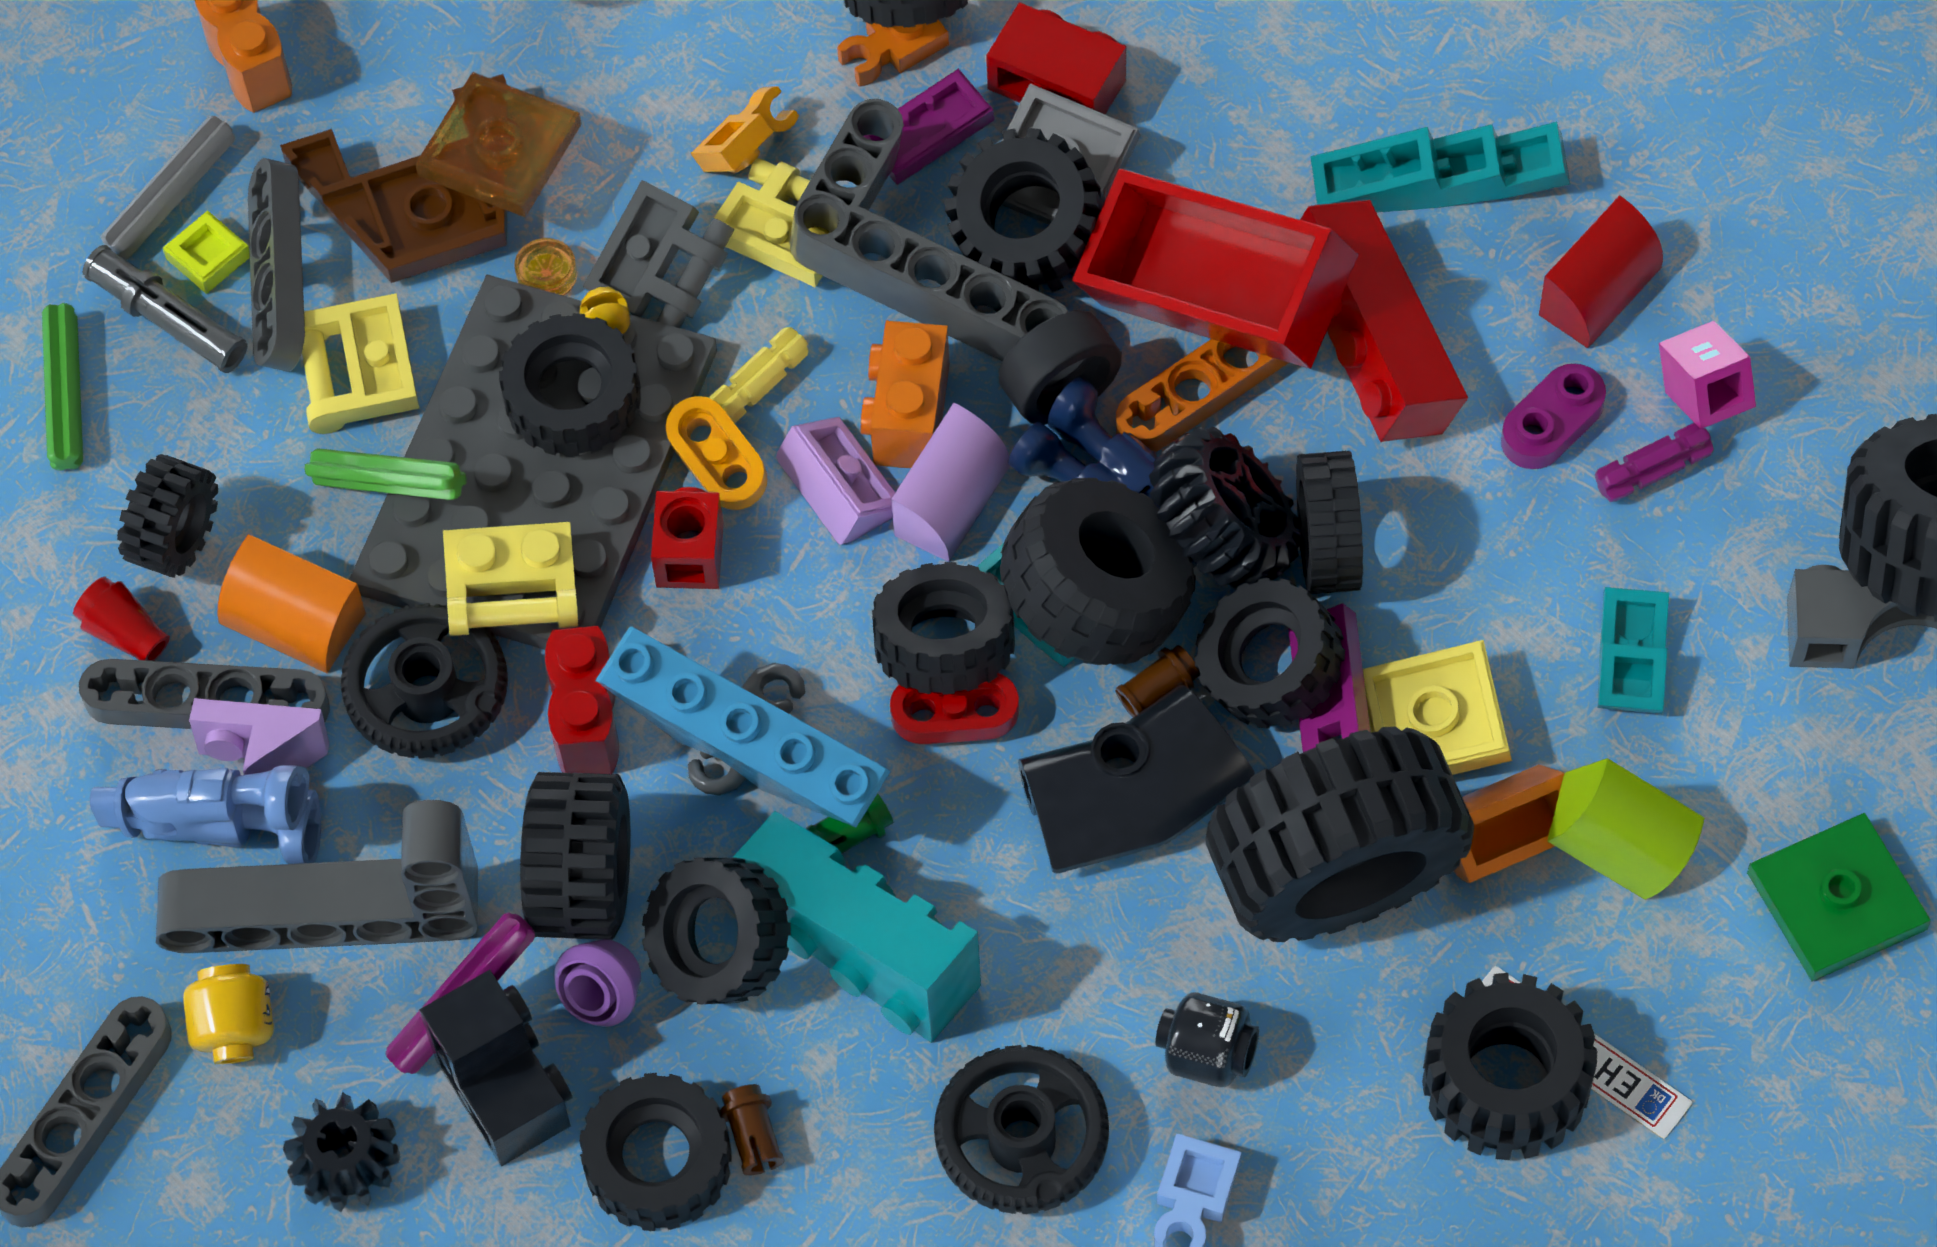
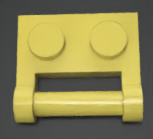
M397 293L304 312L305 339L302 358L311 402L306 408L309 429L312 432L318 434L333 433L341 429L346 423L420 409ZM341 334L352 393L335 396L325 341L329 336Z
M570 522L443 530L450 636L469 635V628L558 622L559 629L578 627ZM556 591V597L467 603V597Z

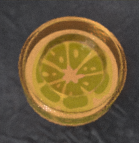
M553 238L533 240L523 246L515 258L514 268L517 282L563 296L575 285L577 280L575 257L570 247L560 240Z

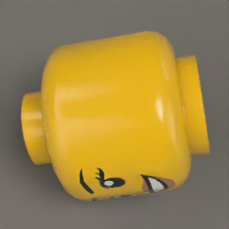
M247 964L218 965L197 971L198 980L189 984L183 994L189 1045L197 1051L213 1053L214 1064H233L254 1059L253 1047L268 1042L274 1031L267 980L261 976L251 974L250 965Z

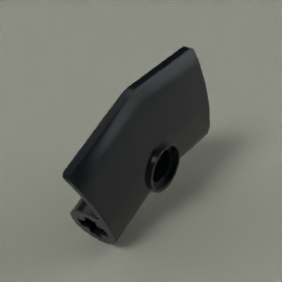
M1184 685L1176 686L1126 723H1111L1102 727L1094 735L1093 740L1018 760L1024 793L1031 813L1038 817L1051 870L1056 874L1165 845L1215 810L1218 805L1226 802V796L1237 787H1243L1248 784L1250 777L1255 775L1254 770L1221 724L1200 699ZM1115 757H1124L1133 761L1134 764L1127 768L1117 769L1110 767L1106 762Z

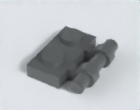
M641 180L583 287L587 291L597 287H611L619 291L628 303L629 313L638 317H642L649 302L654 298L665 304L656 322L681 328L686 317L693 319L701 304L697 297L712 270H720L728 255L724 248L734 229L726 223L713 218L702 238L689 232L699 211L681 199ZM678 250H681L692 257L678 283L674 286L662 279Z

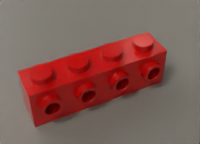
M1371 200L1308 206L1300 220L1332 229L1358 254L1327 333L1336 349V355L1340 364L1345 368L1357 392L1362 410L1369 417L1380 442L1443 434L1467 401L1468 396Z

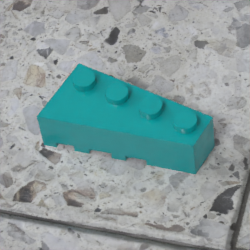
M774 811L732 857L746 859L745 863H756L764 869L763 873L768 878L773 877L778 884V891L781 897L785 898L789 909L786 911L788 923L791 922V935H788L787 947L803 959H809L812 955L830 968L829 973L833 980L849 994L859 997L864 993L881 1006L883 1016L899 1031L907 1035H911L915 1031L932 1043L981 987L978 931L961 921L952 930L946 928L934 917L937 910L933 904L916 894H913L906 903L901 901L887 884L884 875L866 864L857 866L853 871L844 867L846 864L845 858L837 847L780 813Z

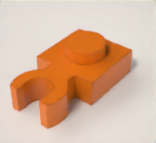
M939 20L927 25L925 23L905 28L904 26L882 27L881 24L866 23L868 36H851L838 45V61L843 66L856 58L867 60L855 67L856 83L859 86H865L874 82L880 76L882 67L889 62L892 63L899 73H902L948 46V30Z

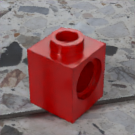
M682 487L675 491H656L651 561L656 588L719 589L724 528L719 492H706L696 487ZM688 530L700 532L699 535L690 539L676 537L681 532Z

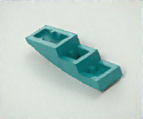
M1557 122L1497 136L1493 125L1490 124L1433 139L1428 127L1310 156L1317 205L1371 200L1376 212L1450 207L1510 198L1570 185L1563 137Z

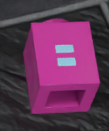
M1715 321L1659 343L1665 393L1700 429L1756 407L1751 358Z

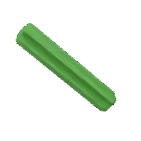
M68 303L59 305L49 304L42 311L47 458L53 469L62 471L65 469H77L83 463L78 317L75 314L74 307Z
M317 448L312 451L310 462L306 463L304 468L305 474L311 476L315 485L455 500L460 497L462 486L467 482L466 473L461 472L459 465L454 462Z

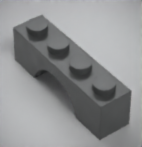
M1815 565L1807 569H1795L1787 597L1789 667L1854 669L1861 652L1867 644L1885 631L1909 625L1927 626L1937 629V622L1934 621L1933 616L1919 613L1916 617L1900 611L1898 604L1892 601L1885 604L1873 597L1868 586L1861 587L1849 570H1841L1833 565Z

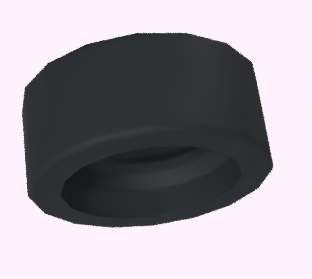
M1070 311L1056 315L1037 325L1019 339L1006 354L999 368V384L1022 417L1030 424L1041 422L1046 425L1048 424L1049 413L1055 400L1062 390L1076 377L1081 376L1094 385L1099 397L1114 381L1121 367L1122 352L1091 312Z

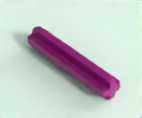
M509 912L503 914L422 1008L488 970L492 971L498 981L533 942L535 937L533 928L518 914ZM420 1011L415 1014L386 1049V1057L404 1074L417 1073L433 1055Z

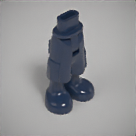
M1080 376L1072 380L1055 400L1049 413L1048 427L1041 422L1033 424L1018 440L1008 459V464L1020 475L1029 477L1046 475L1061 482L1072 480V478H1098V480L1106 482L1113 480L1127 485V488L1139 494L1142 492L1151 498L1150 492L1154 487L1151 485L1149 474L1155 469L1153 462L1158 456L1131 433H1119L1114 437L1107 433L1095 415L1098 401L1097 390L1094 385ZM1059 437L1075 444L1099 462L1086 466L1063 446ZM1193 560L1192 564L1194 568L1197 565V563Z

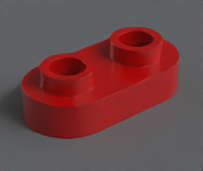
M997 673L998 677L988 683L986 681L978 685L976 689L956 691L955 694L943 695L941 692H931V694L920 693L918 689L911 687L907 689L898 685L890 699L891 722L899 736L915 744L996 739L1007 734L1018 720V692L1013 682L1001 673ZM985 705L993 706L998 710L996 714L989 717L981 716L976 711ZM919 710H928L934 714L927 721H917L912 717Z

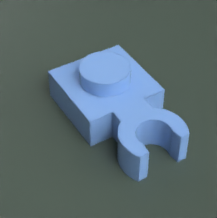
M1176 1133L1157 1192V1204L1172 1208L1173 1210L1162 1215L1157 1221L1154 1230V1247H1165L1168 1236L1177 1231L1190 1235L1192 1238L1190 1247L1206 1246V1229L1202 1219L1207 1218L1222 1223L1240 1167L1242 1152Z

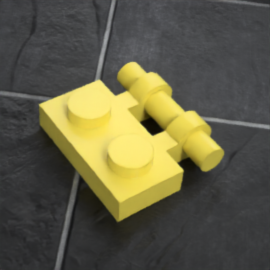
M757 158L750 168L748 178L763 185L761 189H754L738 181L714 217L734 229L725 247L816 288L823 276L802 266L791 254L789 242L796 207L786 203L790 198L799 201L810 180L801 177L798 168L785 162H779L775 165ZM811 227L808 229L819 235L831 233L821 227Z

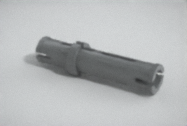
M107 245L97 247L89 255L83 266L82 273L85 275L84 278L96 283L121 301V308L131 316H144L173 336L177 341L217 366L223 373L233 371L243 360L248 347L246 340L236 336L205 315L201 310L164 287L162 278L150 269L139 270L113 252Z

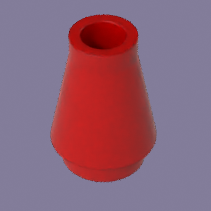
M106 576L97 579L84 591L73 609V615L81 621L80 629L135 657L137 660L155 661L169 643L170 636L158 627L122 581L114 583Z

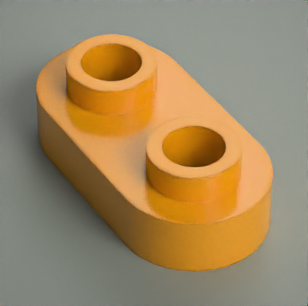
M703 396L686 398L674 406L666 421L667 437L675 452L706 492H719L721 507L726 509L740 510L755 504L766 490L768 481L767 471L758 453L724 409L716 401ZM707 426L711 428V433L707 439L700 442L691 440V434L697 427ZM742 472L747 474L746 482L741 487L730 488L726 486L727 479L733 473Z

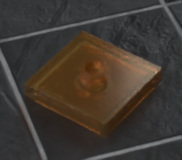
M472 72L417 160L416 169L418 176L526 218L582 125L580 113Z

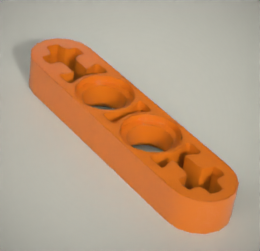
M1210 339L1131 392L1119 403L1116 410V434L1131 433L1151 451L1157 452L1289 362L1256 353L1258 360L1252 366L1236 368L1228 364L1224 359V354L1236 346ZM1197 379L1204 382L1210 389V392L1201 400L1188 401L1181 398L1176 393L1175 388L1184 380ZM1161 398L1164 399V402H1165V404H1166V406H1167V407H1165V408L1162 409V410H1161ZM1138 416L1143 421H1147L1155 416L1154 429L1149 430L1144 425L1133 428V417Z

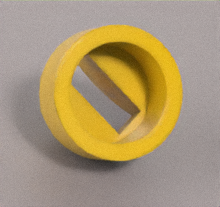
M597 287L588 291L582 299L579 314H585V317L591 319L598 317L605 320L609 327L612 329L617 328L622 334L627 331L630 325L629 307L619 291L611 287Z

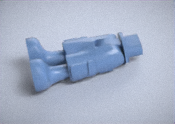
M280 765L274 767L271 771L241 775L240 770H229L228 768L189 770L184 772L182 770L156 769L153 773L140 777L122 778L119 780L117 787L94 786L90 793V807L99 826L120 828L126 837L135 838L142 832L143 836L147 839L195 841L197 844L207 846L212 844L242 847L248 840L251 829L269 831L277 834L280 852L287 864L315 863L320 847L321 811L319 796L316 790L309 789L310 775L307 768L303 766Z

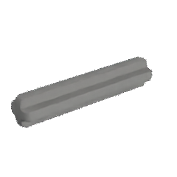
M216 116L206 118L102 233L101 240L104 245L110 247L113 252L123 259H129L232 145L235 139L232 133L233 129Z

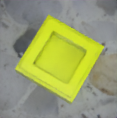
M208 210L163 247L166 260L205 294L209 293L250 258L248 245Z

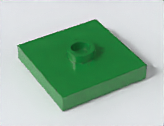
M1865 812L1751 862L1748 867V876L1812 982L1928 930L1931 919Z

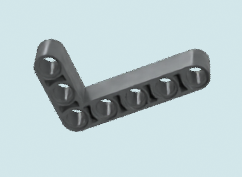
M867 99L858 103L851 110L797 202L789 242L791 254L802 266L923 324L947 325L948 336L1003 362L1006 354L1020 338L1037 325L1056 315L1067 313L1068 310L1063 304L1041 292L870 212V207L895 166L902 136L903 119L897 107L888 101ZM864 135L879 136L883 140L872 141L866 139ZM849 181L857 186L847 188L840 186L836 182ZM811 227H821L831 233L819 235L808 229ZM875 253L884 257L885 260L873 261L863 255ZM929 279L936 281L941 286L931 288L922 285L918 281ZM984 305L992 308L996 313L984 314L977 311L974 307Z
M421 800L408 804L403 808L401 859L180 869L164 873L158 879L156 944L167 951L176 953L454 941L471 937L477 932L478 865L462 810L459 806L443 800Z

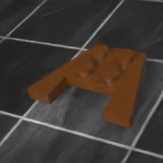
M504 74L452 90L455 105L469 140L355 177L349 176L332 129L280 145L285 163L295 165L300 182L391 283L507 246L509 93Z

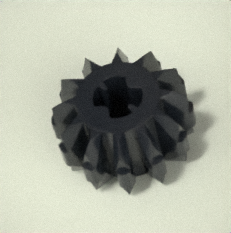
M342 1092L337 1100L336 1108L328 1110L322 1100L315 1098L312 1106L316 1117L311 1120L294 1116L292 1127L298 1137L284 1141L283 1151L286 1159L293 1162L287 1170L289 1178L293 1185H305L304 1193L306 1198L314 1205L329 1195L333 1209L342 1212L347 1204L348 1196L356 1194L359 1202L369 1206L372 1198L368 1187L373 1184L379 1187L390 1188L392 1177L386 1167L397 1164L400 1160L399 1148L397 1144L391 1142L396 1135L394 1125L391 1119H378L379 1111L377 1105L370 1101V1099L354 1109L350 1095ZM345 1146L349 1154L338 1158L334 1151Z

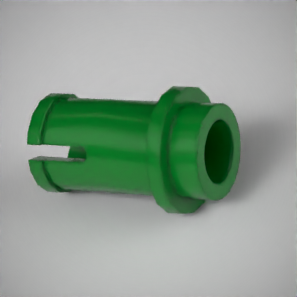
M877 793L857 827L831 817H826L814 825L811 824L806 829L837 847L841 853H844L873 835H876L879 839L886 836L885 828L892 825L894 821L886 804Z

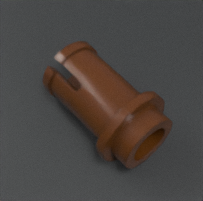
M1177 645L1171 650L1166 647L1158 651L1159 659L1125 684H1121L1116 688L1115 692L1118 699L1132 717L1139 714L1178 685H1184L1190 690L1194 688L1193 681L1200 677V671L1195 667L1194 660L1183 647Z
M757 1084L743 1085L726 1092L722 1096L724 1106L720 1109L721 1118H725V1122L730 1124L741 1159L743 1174L758 1175L765 1173L762 1161L768 1162L771 1170L781 1166L784 1163V1157L779 1150L767 1111L772 1106L770 1096L762 1094L761 1088Z

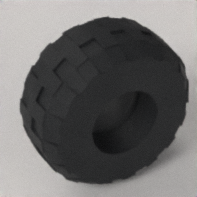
M1072 478V480L1055 482L1045 487L1025 507L1004 541L1001 550L1000 574L1005 592L1008 593L1010 606L1017 618H1021L1028 626V631L1040 642L1041 640L1053 647L1055 652L1067 658L1074 657L1083 660V663L1125 665L1138 662L1148 654L1151 655L1165 642L1179 624L1191 604L1190 600L1195 591L1196 575H1194L1193 559L1190 556L1184 557L1183 548L1176 540L1169 538L1171 531L1165 522L1158 519L1157 513L1160 509L1151 498L1142 492L1139 494L1127 488V485L1113 480L1106 482L1100 481L1098 478Z

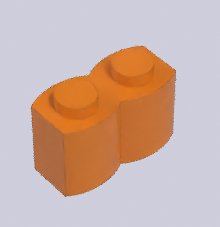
M195 0L209 50L214 58L225 67L231 90L238 102L250 112L255 113L292 97V82L280 37L273 24L261 15L258 0Z

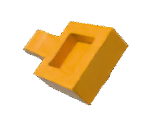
M765 86L756 90L751 96L748 105L739 114L729 115L690 153L703 172L737 173L744 170L759 157L760 150L758 147L773 132H784L795 125L799 117L796 110H783L777 114L776 118L771 114V102L781 93L778 86Z

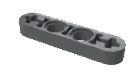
M262 158L253 170L248 187L254 361L259 366L290 372L299 362L305 339L299 176L295 165Z
M104 659L91 664L82 673L79 680V694L89 715L96 721L106 724L191 729L189 718L194 698L220 700L221 695L226 690L237 686L246 687L253 692V698L250 703L267 705L265 691L268 689L272 691L274 699H269V705L289 706L288 703L296 701L298 693H307L310 702H304L301 708L321 709L324 723L330 712L329 699L321 679L312 672L301 669ZM110 682H118L121 691H114L110 701H102L99 692L107 691ZM141 682H143V684H142L143 704H138V702H137L136 697H135L134 694H140V695H141V689H140L139 684H140ZM178 682L190 688L188 698L177 707L167 708L156 703L158 692L170 683Z
M143 996L130 997L121 1001L112 1009L0 1168V1213L10 1224L21 1228L34 1227L45 1222L54 1213L166 1052L171 1042V1027L162 1007L153 999ZM148 1019L153 1033L149 1037L138 1034L131 1041L126 1027L130 1023L141 1026ZM113 1048L116 1053L110 1052L109 1049ZM125 1050L133 1063L131 1066H128L119 1057L122 1056ZM108 1069L115 1071L119 1075V1084L111 1095L95 1099L84 1093L85 1082L92 1073ZM70 1123L77 1125L81 1129L80 1141L72 1150L65 1153H55L46 1148L47 1136L54 1127ZM37 1156L49 1169L57 1171L56 1174L51 1175L45 1167L39 1173L32 1159ZM34 1181V1186L39 1196L34 1201L23 1198L16 1205L17 1202L11 1191L17 1185L21 1188H28Z

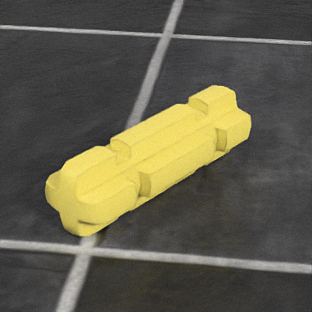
M792 327L782 328L769 341L772 345L770 349L762 347L729 378V381L732 383L729 387L722 385L709 397L724 409L734 424L747 413L744 409L746 405L754 406L787 375L784 370L786 367L790 369L795 368L808 355L809 350L806 339Z

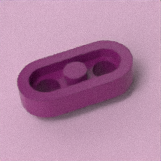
M1565 364L1554 369L1506 416L1501 435V447L1505 456L1515 465L1526 469H1541L1554 463L1600 418L1606 397V386L1602 377L1592 368L1582 364ZM1577 387L1584 390V393L1579 395L1571 394L1565 388ZM1535 425L1542 428L1544 432L1531 434L1524 428Z

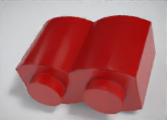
M598 626L552 630L546 644L545 664L552 691L548 706V722L557 761L563 773L613 774L619 758V739L613 715L616 696L595 681L610 658L606 638Z

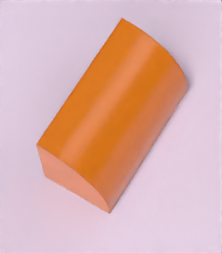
M250 534L246 536L231 561L221 587L217 608L219 624L325 673L329 672L366 614L357 583Z
M1538 764L1463 796L1462 798L1473 820L1475 829L1471 850L1466 858L1460 859V866L1454 870L1455 874L1463 881L1471 883L1555 847L1547 842L1565 772Z

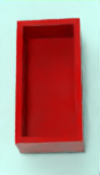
M1119 168L1072 281L1101 306L1311 369L1358 254L1330 228Z

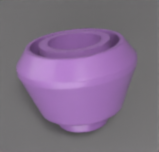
M604 939L575 945L567 949L557 960L554 980L560 1001L574 1017L588 1024L609 1027L621 1023L631 1014L641 982V970L638 961L625 946L618 942Z

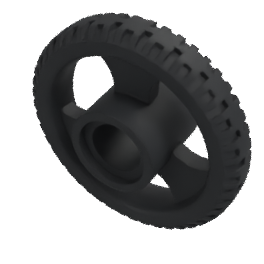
M430 603L414 604L412 608H409L408 605L404 606V608L395 609L392 614L388 612L384 616L377 618L374 625L369 624L359 634L360 638L355 639L342 667V698L353 725L373 745H377L378 748L388 753H397L398 756L414 758V756H418V758H434L436 754L444 756L445 754L456 752L455 749L458 747L462 749L474 742V738H479L490 727V723L495 721L501 711V705L504 704L507 693V665L502 648L492 631L487 627L469 628V635L458 636L474 647L481 657L485 669V679L466 682L457 679L451 654L446 646L441 643L444 636L449 633L447 605L435 603L434 606H431ZM400 637L404 638L406 641L394 650L389 660L388 672L391 683L378 689L364 688L367 670L375 656L392 641ZM421 676H437L433 682L427 685L416 686L412 684ZM401 711L406 717L419 723L441 721L453 711L460 717L449 725L427 731H410L391 725L393 719Z
M1005 1046V1049L996 1048L985 1052L981 1057H975L966 1063L963 1069H959L950 1079L937 1105L934 1121V1138L942 1167L953 1184L958 1186L963 1194L972 1200L978 1201V1204L992 1210L994 1208L998 1209L999 1212L1016 1214V1212H1022V1214L1039 1213L1040 1210L1047 1211L1060 1206L1063 1202L1070 1201L1094 1179L1107 1151L1109 1118L1101 1091L1097 1088V1084L1072 1059H1067L1065 1055L1051 1049L1044 1050V1047ZM1021 1072L1039 1074L1037 1088L1029 1085L1007 1087L992 1099L989 1108L978 1105L970 1097L981 1085L998 1076ZM1080 1105L1086 1123L1085 1140L1076 1160L1068 1169H1064L1050 1159L1056 1144L1055 1114L1066 1106ZM1018 1120L1030 1121L1039 1128L1033 1135L1025 1138L1011 1136L1005 1131L1009 1124ZM974 1139L989 1140L990 1152L1000 1166L1012 1172L1023 1173L1019 1186L1001 1184L980 1174L969 1163L960 1146Z

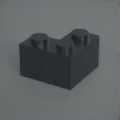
M488 970L419 1009L436 1063L501 1167L571 1126L565 1102L573 1098L571 1091L557 1067L552 1063L543 1068L532 1050L540 1045L533 1029L528 1023L532 1020V1016L514 985L503 990L492 971Z

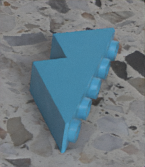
M631 626L595 680L677 742L721 759L762 791L853 827H857L891 772L882 765Z

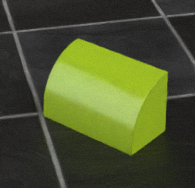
M1606 758L1564 773L1547 842L1645 900L1664 890L1684 869L1697 846L1705 817Z

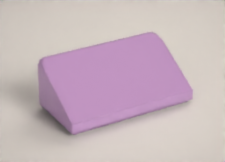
M840 417L791 427L777 452L776 458L838 544L842 545L852 542L893 518L891 499L895 491Z

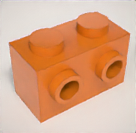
M886 320L882 344L872 343L868 377L869 381H877L875 398L864 397L861 434L871 435L873 463L876 466L912 468L941 423L950 366L947 325Z

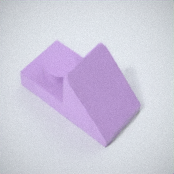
M194 698L189 722L198 753L200 755H209L222 761H235L245 758L243 766L244 775L271 771L274 767L280 765H296L308 768L328 753L329 739L321 709Z

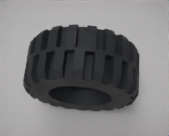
M1928 414L1925 420L1916 421L1911 417L1897 421L1891 429L1884 426L1865 440L1851 456L1850 465L1847 469L1839 533V551L1853 578L1861 587L1868 586L1873 597L1885 604L1892 601L1898 604L1900 611L1916 617L1919 613L1933 616L1935 622H1937V414Z
M1382 727L1377 732H1369L1366 729L1350 733L1348 737L1336 741L1332 738L1320 742L1313 749L1301 754L1296 752L1281 759L1282 763L1273 768H1265L1250 777L1248 784L1235 788L1226 796L1225 804L1216 807L1212 813L1211 821L1208 822L1205 839L1209 854L1239 925L1261 940L1268 938L1272 942H1286L1290 938L1301 941L1313 939L1316 935L1326 932L1333 934L1346 930L1347 926L1361 921L1365 923L1380 917V913L1393 907L1397 909L1412 901V897L1418 893L1427 892L1439 884V879L1442 876L1451 874L1460 866V859L1467 857L1471 850L1475 828L1437 742L1416 729L1407 727L1401 731L1397 727Z

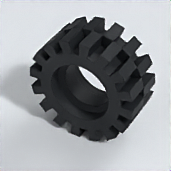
M160 454L156 456V460L150 459L146 463V473L140 471L135 478L137 484L135 491L129 489L126 500L130 501L127 510L121 511L119 521L124 522V526L118 530L117 540L122 541L118 547L119 554L124 555L122 559L175 578L176 575L181 576L184 574L186 566L191 567L196 561L195 551H202L206 543L203 539L205 531L211 532L214 523L209 519L210 515L217 511L218 501L213 500L219 492L218 484L214 483L216 480L215 474L210 472V470L168 455Z

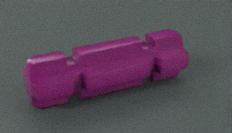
M1692 423L1674 432L1675 439L1673 440L1667 435L1624 456V464L1620 465L1618 460H1615L1599 468L1595 472V479L1601 495L1605 496L1609 502H1616L1634 493L1635 489L1633 486L1638 485L1641 490L1684 469L1686 466L1684 461L1689 460L1692 465L1711 456L1714 448L1709 432L1706 428L1700 429L1695 423Z

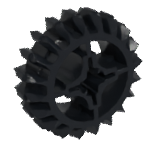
M1197 427L1190 433H1184L1162 450V455L1153 462L1155 469L1149 474L1151 485L1154 487L1150 492V496L1160 506L1157 517L1167 524L1171 531L1169 538L1176 540L1183 548L1184 557L1190 556L1197 563L1199 572L1202 574L1210 572L1216 583L1221 586L1229 584L1231 588L1237 591L1236 587L1245 583L1249 585L1257 583L1258 579L1270 578L1273 581L1290 568V563L1299 557L1298 547L1303 543L1301 534L1297 530L1301 526L1299 517L1291 511L1294 502L1293 499L1286 496L1280 486L1282 480L1276 479L1268 470V462L1262 463L1255 456L1251 446H1241L1235 435L1231 433L1224 435L1221 430L1215 427L1207 430Z

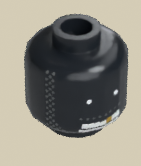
M1191 992L1181 1000L1176 1010L1166 1008L1163 1011L1156 1032L1155 1045L1165 1049L1166 1066L1171 1074L1215 1087H1226L1232 1083L1237 1075L1247 1076L1257 1049L1259 1026L1251 1024L1249 1011L1245 1006L1201 993Z

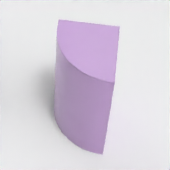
M956 403L952 404L891 499L894 536L948 562L1010 467L1008 464L1009 453L1000 437L979 417Z

